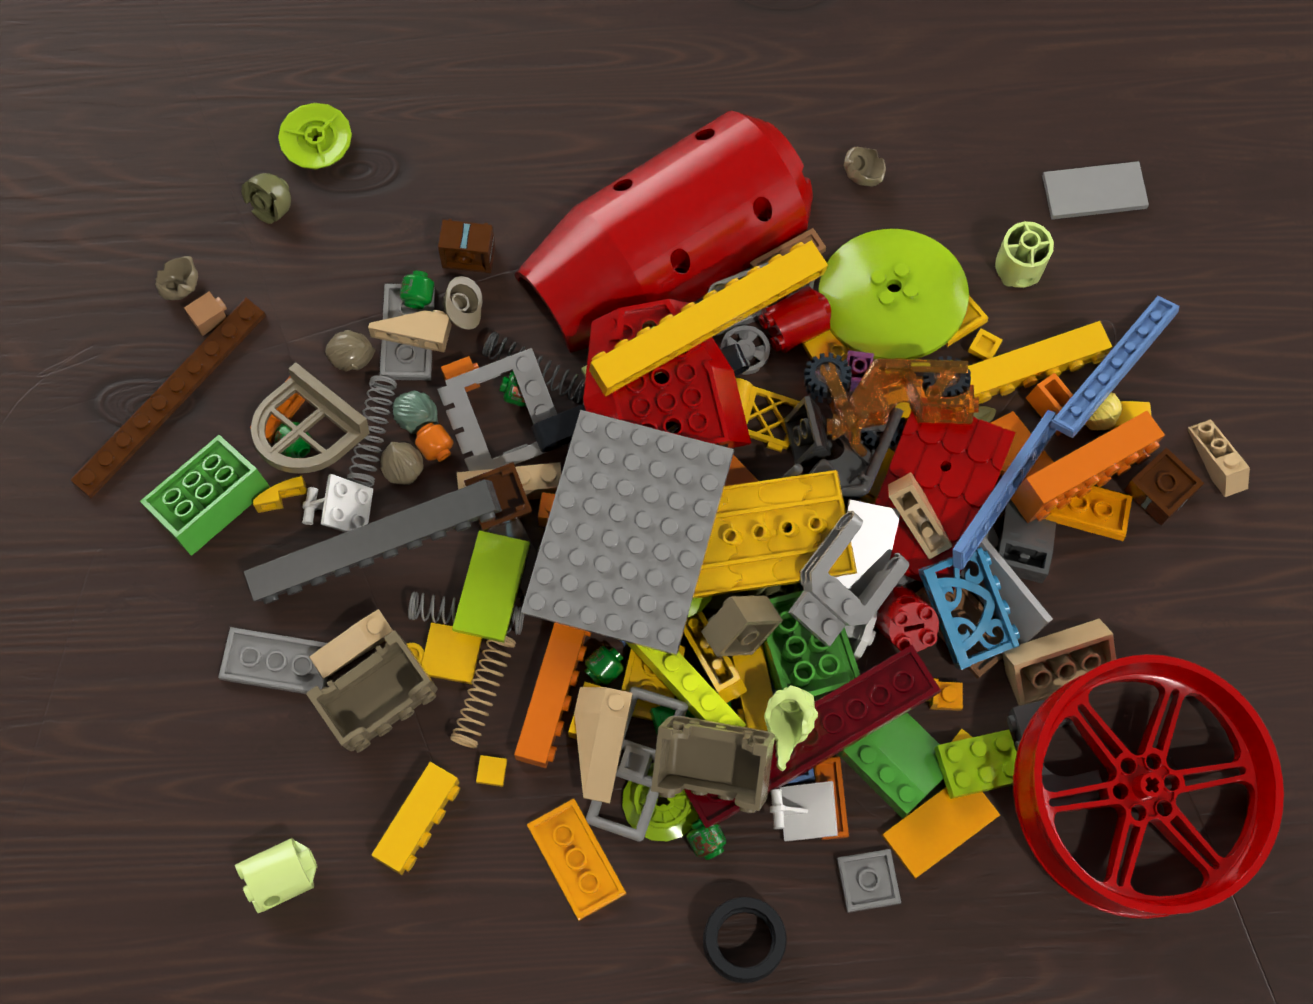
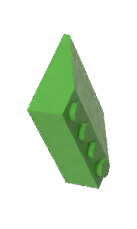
M218 435L140 502L192 556L237 516L242 514L244 510L253 504V500L259 494L269 489L270 486L257 468Z
M803 591L769 599L783 620L762 643L775 691L783 690L791 685L809 692L814 696V701H817L860 676L845 627L831 646H825L788 613Z
M908 713L903 714L837 753L902 819L944 779L934 750L940 744Z

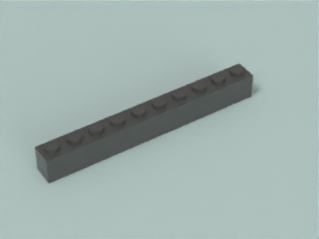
M482 480L244 571L253 601H263L264 604L273 603L279 600L278 596L281 594H297L303 591L302 586L310 583L311 586L327 582L326 577L335 574V577H341L351 573L350 568L359 565V568H365L375 564L374 559L383 556V559H389L397 556L400 549L407 547L408 550L421 547L423 545L422 541L429 538L432 541L445 538L447 536L446 532L456 529V532H460L470 528V523L480 520L481 523L496 518L495 513L501 512L502 509L492 481Z

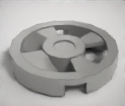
M747 325L737 326L728 331L723 337L720 349L732 344H739L749 364V369L742 373L743 375L758 372L768 362L770 354L769 340L756 327ZM733 334L738 335L740 341L736 342L731 336ZM759 336L763 340V345L755 347L753 340ZM753 357L760 361L754 366H751L749 362Z

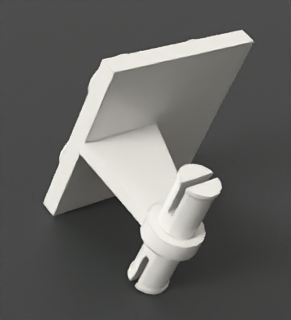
M333 474L328 475L325 498L317 500L319 489L314 487L307 488L306 501L303 502L302 506L305 509L303 524L313 525L314 513L317 510H323L321 525L345 533L368 524L373 488Z
M833 781L786 786L771 790L772 806H770V813H773V829H783L784 841L838 836Z

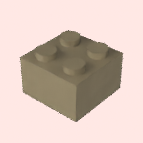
M731 596L724 601L723 607L717 614L708 620V624L701 632L717 657L753 655L783 620L767 596Z

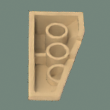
M580 687L574 715L584 799L610 804L632 703L631 692L606 687Z

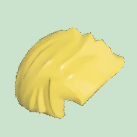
M1111 392L1084 425L1090 430H1110L1114 427L1122 410L1121 402L1116 394Z

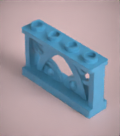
M978 547L969 560L976 563L978 567V574L976 576H971L970 568L965 571L964 579H960V569L954 567V578H937L935 572L952 566L953 557L918 569L931 606L937 613L939 627L954 666L960 670L1019 646V631L1015 624L1010 622L1008 617L1011 614L1009 605L1000 596L998 591L1001 590L1000 582L996 575H992L989 567L992 565L991 558L986 550L983 551L982 547ZM982 580L986 589L978 585ZM952 587H955V599L949 602L946 600L945 594L947 592L953 594ZM962 589L975 593L985 601L977 626L966 618L952 617L951 611L961 601ZM994 611L998 619H992ZM966 624L972 630V633L970 634L966 629L964 634H960L958 632L959 625ZM995 626H998L1003 632L1002 640L995 645L988 643L982 635L986 633L991 637H997L992 633V630ZM978 641L986 648V650L971 656L966 654V651Z

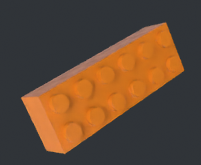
M1145 411L1030 475L1018 487L1011 500L1027 523L1035 519L1039 522L1048 517L1052 509L1057 507L1058 510H1061L1072 502L1071 498L1077 496L1080 499L1092 490L1091 487L1096 484L1098 487H1101L1112 479L1110 476L1116 473L1118 476H1121L1131 469L1130 465L1136 462L1140 465L1151 457L1150 454L1160 447L1159 442L1165 434L1150 413Z

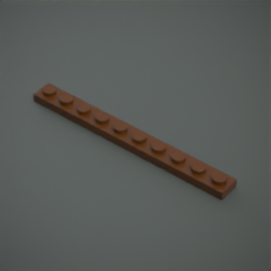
M245 298L71 478V482L92 498L266 317L265 312Z

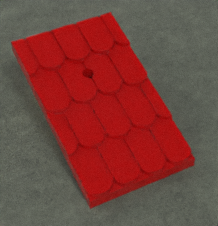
M916 397L875 504L897 509L889 498L888 484L911 472L925 493L952 547L929 559L900 515L890 560L895 557V553H900L909 562V567L904 574L905 576L922 582L918 569L953 557V548L995 488L1016 432L981 419L979 420L976 417L943 405L941 407L937 406V403H931L922 397ZM952 565L935 572L937 578H954V567Z

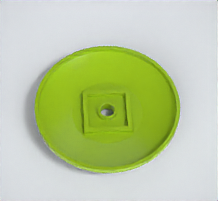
M882 229L859 235L842 245L827 262L828 267L820 278L819 293L827 298L832 310L830 331L852 351L874 353L873 359L908 361L933 353L944 346L957 333L968 308V283L958 260L936 240L914 231ZM895 284L901 289L898 292H891L887 287Z

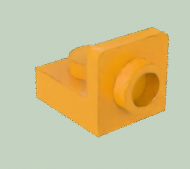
M934 678L941 692L927 700L929 701V709L961 711L963 709V683L939 682L938 678Z

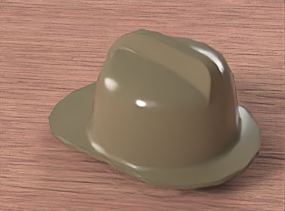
M464 276L452 279L443 297L445 312L449 319L461 329L471 330L479 325L482 307V293L479 286L473 280Z

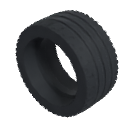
M738 897L722 903L710 915L704 929L703 948L706 958L718 974L730 981L752 983L767 977L779 965L786 950L787 936L782 919L770 905L756 898ZM739 913L754 914L761 918L768 926L772 938L771 949L767 957L758 965L747 968L735 966L728 962L721 954L717 942L718 932L723 922L732 915Z

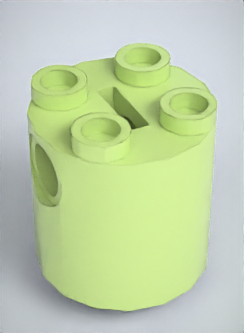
M1024 221L1015 224L1007 231L995 263L998 276L1004 285L1025 288L1039 282L1054 247L1051 234L1044 226L1035 222Z
M293 838L235 865L238 875L246 882V886L243 887L244 893L248 901L253 902L257 913L264 912L314 888L313 879L316 868H318L311 850Z

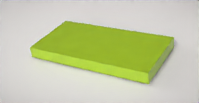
M479 530L452 627L454 632L505 643L530 548L529 541Z

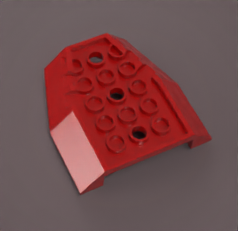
M665 299L618 308L592 321L583 395L585 411L668 432L666 424L674 421L679 424L680 431L673 434L715 445L725 444L727 448L751 444L734 370L713 337L607 396L603 394L589 371L592 358L603 351L608 353L614 350V346L624 339H628V341L634 339L645 324L657 326L662 318L670 314L675 316L681 313V309L689 303ZM658 372H663L667 375L668 382L659 384L655 381L654 375Z

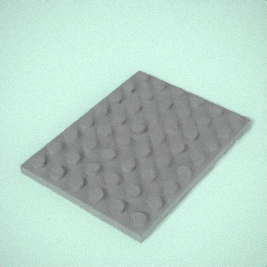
M580 410L521 613L677 656L734 449Z

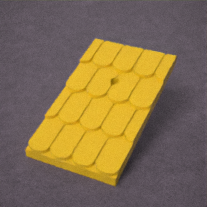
M832 470L724 486L693 598L800 583V571L839 519L846 514L838 471ZM792 526V530L787 533L788 527ZM852 542L848 544L828 571L831 576L839 577L857 574Z

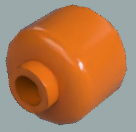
M429 423L418 430L415 445L425 459L428 461L437 459L438 462H441L450 456L451 452L449 450L453 446V440L441 424L434 425Z

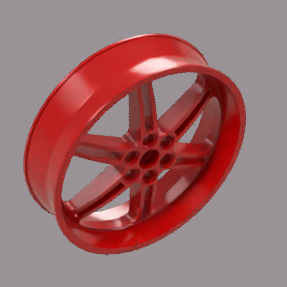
M1147 654L1119 658L1102 664L1064 684L1052 693L1032 716L1019 743L1014 764L1013 795L1016 813L1026 842L1046 873L1070 895L1095 909L1116 916L1143 919L1166 917L1206 909L1224 901L1238 892L1256 875L1268 858L1280 829L1284 802L1283 776L1279 757L1268 729L1249 701L1236 688L1212 671L1180 658ZM1132 681L1153 685L1158 690V700L1136 755L1128 750L1091 707L1088 695L1093 688L1109 683ZM1172 692L1173 698L1163 723L1157 746L1153 748L1159 725ZM1185 696H1193L1205 705L1226 731L1235 753L1231 763L1182 770H1173L1167 765V754ZM1078 708H1079L1080 711L1083 713V715L1086 717V719H1087L1088 722L1091 724V726L1094 728V730L1098 733V735H1099V736L1102 738V740L1106 743V745H1107V746L1111 749V751L1115 754V756H1113V755L1110 753V751L1106 748V746L1103 744V742L1099 739V737L1096 735V733L1093 731V729L1089 726V724H1088V723L1086 722V720L1083 718V716L1081 715V713L1078 711ZM1065 718L1072 720L1081 736L1108 771L1109 778L1107 782L1058 792H1050L1044 788L1042 769L1046 751L1053 734ZM1147 757H1150L1153 760V769L1147 766ZM1121 761L1127 763L1128 773L1122 771ZM1228 769H1238L1240 771L1238 776L1189 786L1185 785L1183 777ZM1165 778H1168L1171 781V790H1168L1165 787ZM1230 783L1245 785L1248 796L1247 816L1237 842L1226 857H1220L1177 807L1176 797L1179 794ZM1148 784L1150 785L1148 788L1149 791H1147L1145 788ZM1114 786L1118 787L1121 791L1120 799L1116 798L1113 794ZM1099 791L1101 799L1099 801L1054 807L1049 804L1051 799ZM1158 803L1164 807L1163 816L1157 811ZM1100 807H1112L1116 810L1118 819L1111 845L1107 873L1103 882L1097 881L1081 868L1066 849L1055 827L1054 817L1056 813ZM1132 807L1136 808L1139 813L1138 820L1132 817ZM1170 821H1172V822L1175 824V826H1176V827L1182 832V834L1192 843V845L1213 865V868L1199 855V853H1198V852L1184 839V837L1172 826V824L1170 823ZM1148 822H1151L1181 854L1199 869L1204 878L1199 888L1172 896L1145 895L1138 893L1132 888L1130 880ZM1128 829H1132L1122 865L1119 883L1117 885V874L1122 858V853Z

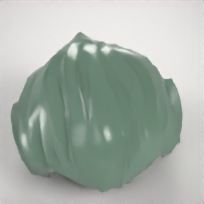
M413 390L402 395L400 394L392 403L393 419L396 420L400 428L407 430L411 434H416L418 430L429 423L439 424L437 407L430 396L424 392L420 393Z

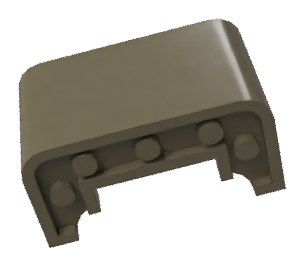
M396 630L384 637L387 642L384 648L379 645L376 647L377 652L335 682L332 680L328 681L329 687H324L320 690L318 686H315L306 693L341 746L349 751L356 750L357 753L363 751L371 744L369 742L377 735L381 737L387 734L393 728L392 724L399 719L401 721L406 720L415 712L413 709L420 704L426 705L436 698L437 686Z
M670 716L658 727L651 791L658 792L659 796L665 798H673L675 794L681 793L683 789L691 790V793L696 795H707V793L718 795V798L723 800H733L735 798V805L739 806L740 811L747 813L760 811L767 800L775 734L764 730L690 717Z

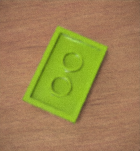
M1010 730L945 743L934 748L950 799L1013 785L1017 751Z

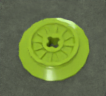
M311 103L300 106L287 115L280 126L278 139L281 151L290 162L302 168L319 169L331 166L344 156L350 147L352 133L349 121L340 110L328 104ZM318 135L317 141H313L314 136Z
M654 763L650 765L648 776L653 777ZM628 781L623 791L622 807L627 822L632 828L636 829L650 787ZM684 789L681 793L675 794V797L667 798V806L665 804L658 806L657 799L645 838L651 841L668 842L683 837L692 829L691 824L698 820L699 815Z

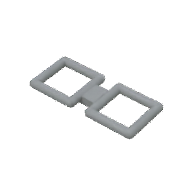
M631 687L629 692L632 693V703L625 735L638 699L676 710L674 716L685 717L688 705L684 701L639 687ZM624 739L622 745L624 754L620 766H618L616 777L650 787L637 827L634 829L599 817L598 814L602 802L594 800L591 801L586 821L591 826L640 842L645 837L659 796L658 792L651 791L652 777L647 775L652 760H655L656 749Z

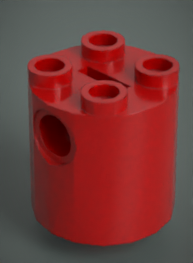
M806 285L783 297L776 304L763 308L762 314L758 316V320L764 330L768 329L772 337L769 341L776 352L781 350L787 353L795 346L806 343L829 331L831 328L832 310L827 298L823 294Z
M895 586L877 610V619L874 626L900 651L913 645L915 650L919 652L936 643L939 620L935 610L912 590L903 586Z

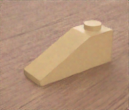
M424 310L371 322L368 329L372 338L445 352L452 324L445 312L440 310H433L432 312Z
M910 472L888 484L889 498L928 558L931 559L951 548L952 544L913 474Z
M378 609L355 623L309 656L324 680L386 641L384 637L393 630Z

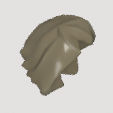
M853 147L848 150L844 160V169L847 176L854 183L874 187L883 181L886 166L884 159L878 157L877 150Z
M183 256L172 259L164 264L162 271H157L155 285L161 297L166 300H181L195 290L198 272L193 263V258L191 256Z
M345 330L335 334L329 341L325 349V356L339 370L342 369L345 372L349 370L358 371L369 363L376 350L364 335L351 330Z
M391 442L381 455L380 469L390 483L410 485L417 479L424 467L421 453L409 443Z

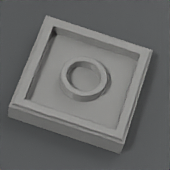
M891 849L837 858L847 913L901 904Z

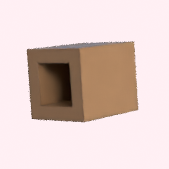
M210 291L184 307L189 319L202 336L219 326L227 318L224 313L227 310L225 304L220 297L214 298Z

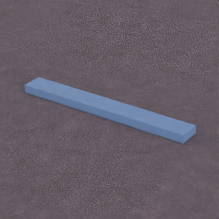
M1157 296L1052 419L1050 427L1073 438L1176 316L1180 306Z
M1047 410L953 548V567L960 570L964 569L1055 434L1056 429L1050 426L1052 419L1056 416V412Z

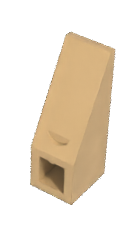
M1210 419L1188 427L1190 436L1211 480L1224 497L1248 489L1250 467L1214 422Z

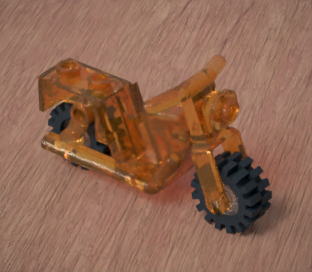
M822 353L820 354V359L814 356L812 362L808 361L804 371V386L806 387L807 394L811 393L812 399L818 397V402L823 403V399H826L832 411L833 419H827V435H832V440H835L846 433L851 448L860 457L867 455V449L861 443L862 428L887 424L889 413L899 403H909L917 423L972 424L973 413L979 412V397H974V385H970L971 372L968 369V361H961L958 358L953 361L952 356H947V360H943V356L938 357V360L875 359L868 367L849 401L847 391L850 392L851 366H848L846 359L842 361V356L837 355L836 358H833V353H829V357H825V354ZM914 372H924L923 376H916Z

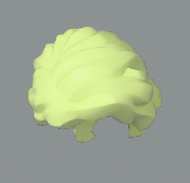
M791 685L775 692L769 699L764 714L768 732L775 734L777 768L781 771L786 769V763L790 760L795 746L805 741L808 734L813 730L815 720L818 717L814 696L803 689Z

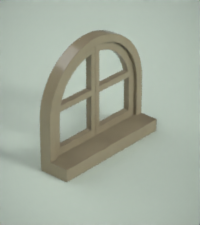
M294 363L288 368L291 378L266 397L256 409L251 423V435L258 454L272 467L289 473H310L334 464L370 432L367 419L299 364ZM295 393L317 409L298 426L276 410ZM271 414L292 430L273 447L269 445L265 436L266 424ZM325 416L346 433L327 450L306 434L310 428ZM298 438H302L320 454L308 458H291L281 453Z

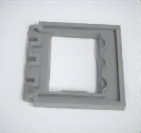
M532 348L445 380L447 386L437 389L444 406L451 403L455 405L454 408L446 410L453 430L460 427L464 429L463 432L455 436L462 454L470 451L473 452L472 456L464 459L469 471L496 469L512 462L515 465L543 454L537 442L503 452V455L492 459L464 388L474 383L479 384L501 376V373L513 369L533 424L557 415Z

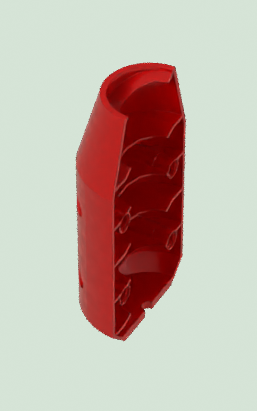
M728 111L575 205L515 272V278L517 281H520L521 277L524 278L540 295L555 318L570 353L588 348L592 321L618 308L665 299L687 303L695 302L706 295L710 286L715 282L739 274L750 267L751 261L805 232L808 229L813 200L811 182L802 173L804 165L788 139L773 124L739 112ZM645 324V325L642 327V329H644V328H646V327H648V326H650V328H651V327H653L654 325H652V324Z

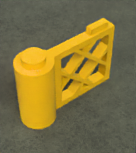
M736 378L746 423L748 424L749 420L757 417L764 428L757 432L748 429L750 438L768 443L766 448L781 452L782 449L787 450L790 442L784 419L777 407L786 404L794 409L800 401L755 387L747 380ZM756 395L765 397L770 406L759 411L754 402ZM773 410L778 422L768 426L761 414ZM781 425L786 433L784 441L774 438L770 430Z

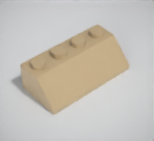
M1100 618L1020 644L1016 648L1002 652L1005 672L1019 706L1046 700L1064 684L1102 664L1116 659L1113 633Z

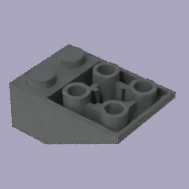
M1011 499L1005 506L996 550L1019 578L1043 583L1048 576L1054 548L1056 522L1046 519L1038 522L1035 519L1027 523Z

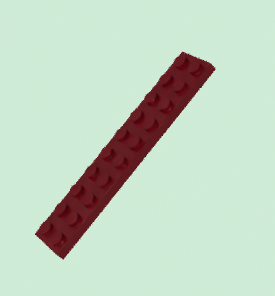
M913 645L814 702L815 709L818 712L814 728L808 734L805 741L795 746L784 771L777 768L776 741L774 740L768 794L771 793V790L782 787L941 692V689ZM684 789L706 828L719 824L740 811L739 806L735 805V798L733 800H723L715 794L696 795L691 793V790Z

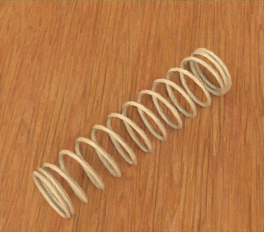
M506 636L505 643L493 640L486 641L490 649H485L482 653L487 659L479 660V664L484 669L475 670L479 678L471 680V683L476 688L469 689L468 694L472 698L464 700L465 705L469 708L461 709L460 713L465 718L456 720L457 724L462 728L453 729V733L450 736L452 741L460 745L477 748V741L457 734L455 731H465L482 736L481 733L463 726L459 721H469L485 726L484 723L468 717L463 711H473L489 716L488 713L470 706L466 701H476L493 706L492 703L475 697L470 691H480L491 696H497L493 692L480 688L474 681H483L497 687L500 686L499 683L485 679L477 671L491 672L500 677L504 676L500 672L485 667L481 662L489 661L507 667V664L493 660L485 652H497L503 656L511 657L510 654L496 650L489 645V642H495L505 647L514 648L516 642Z

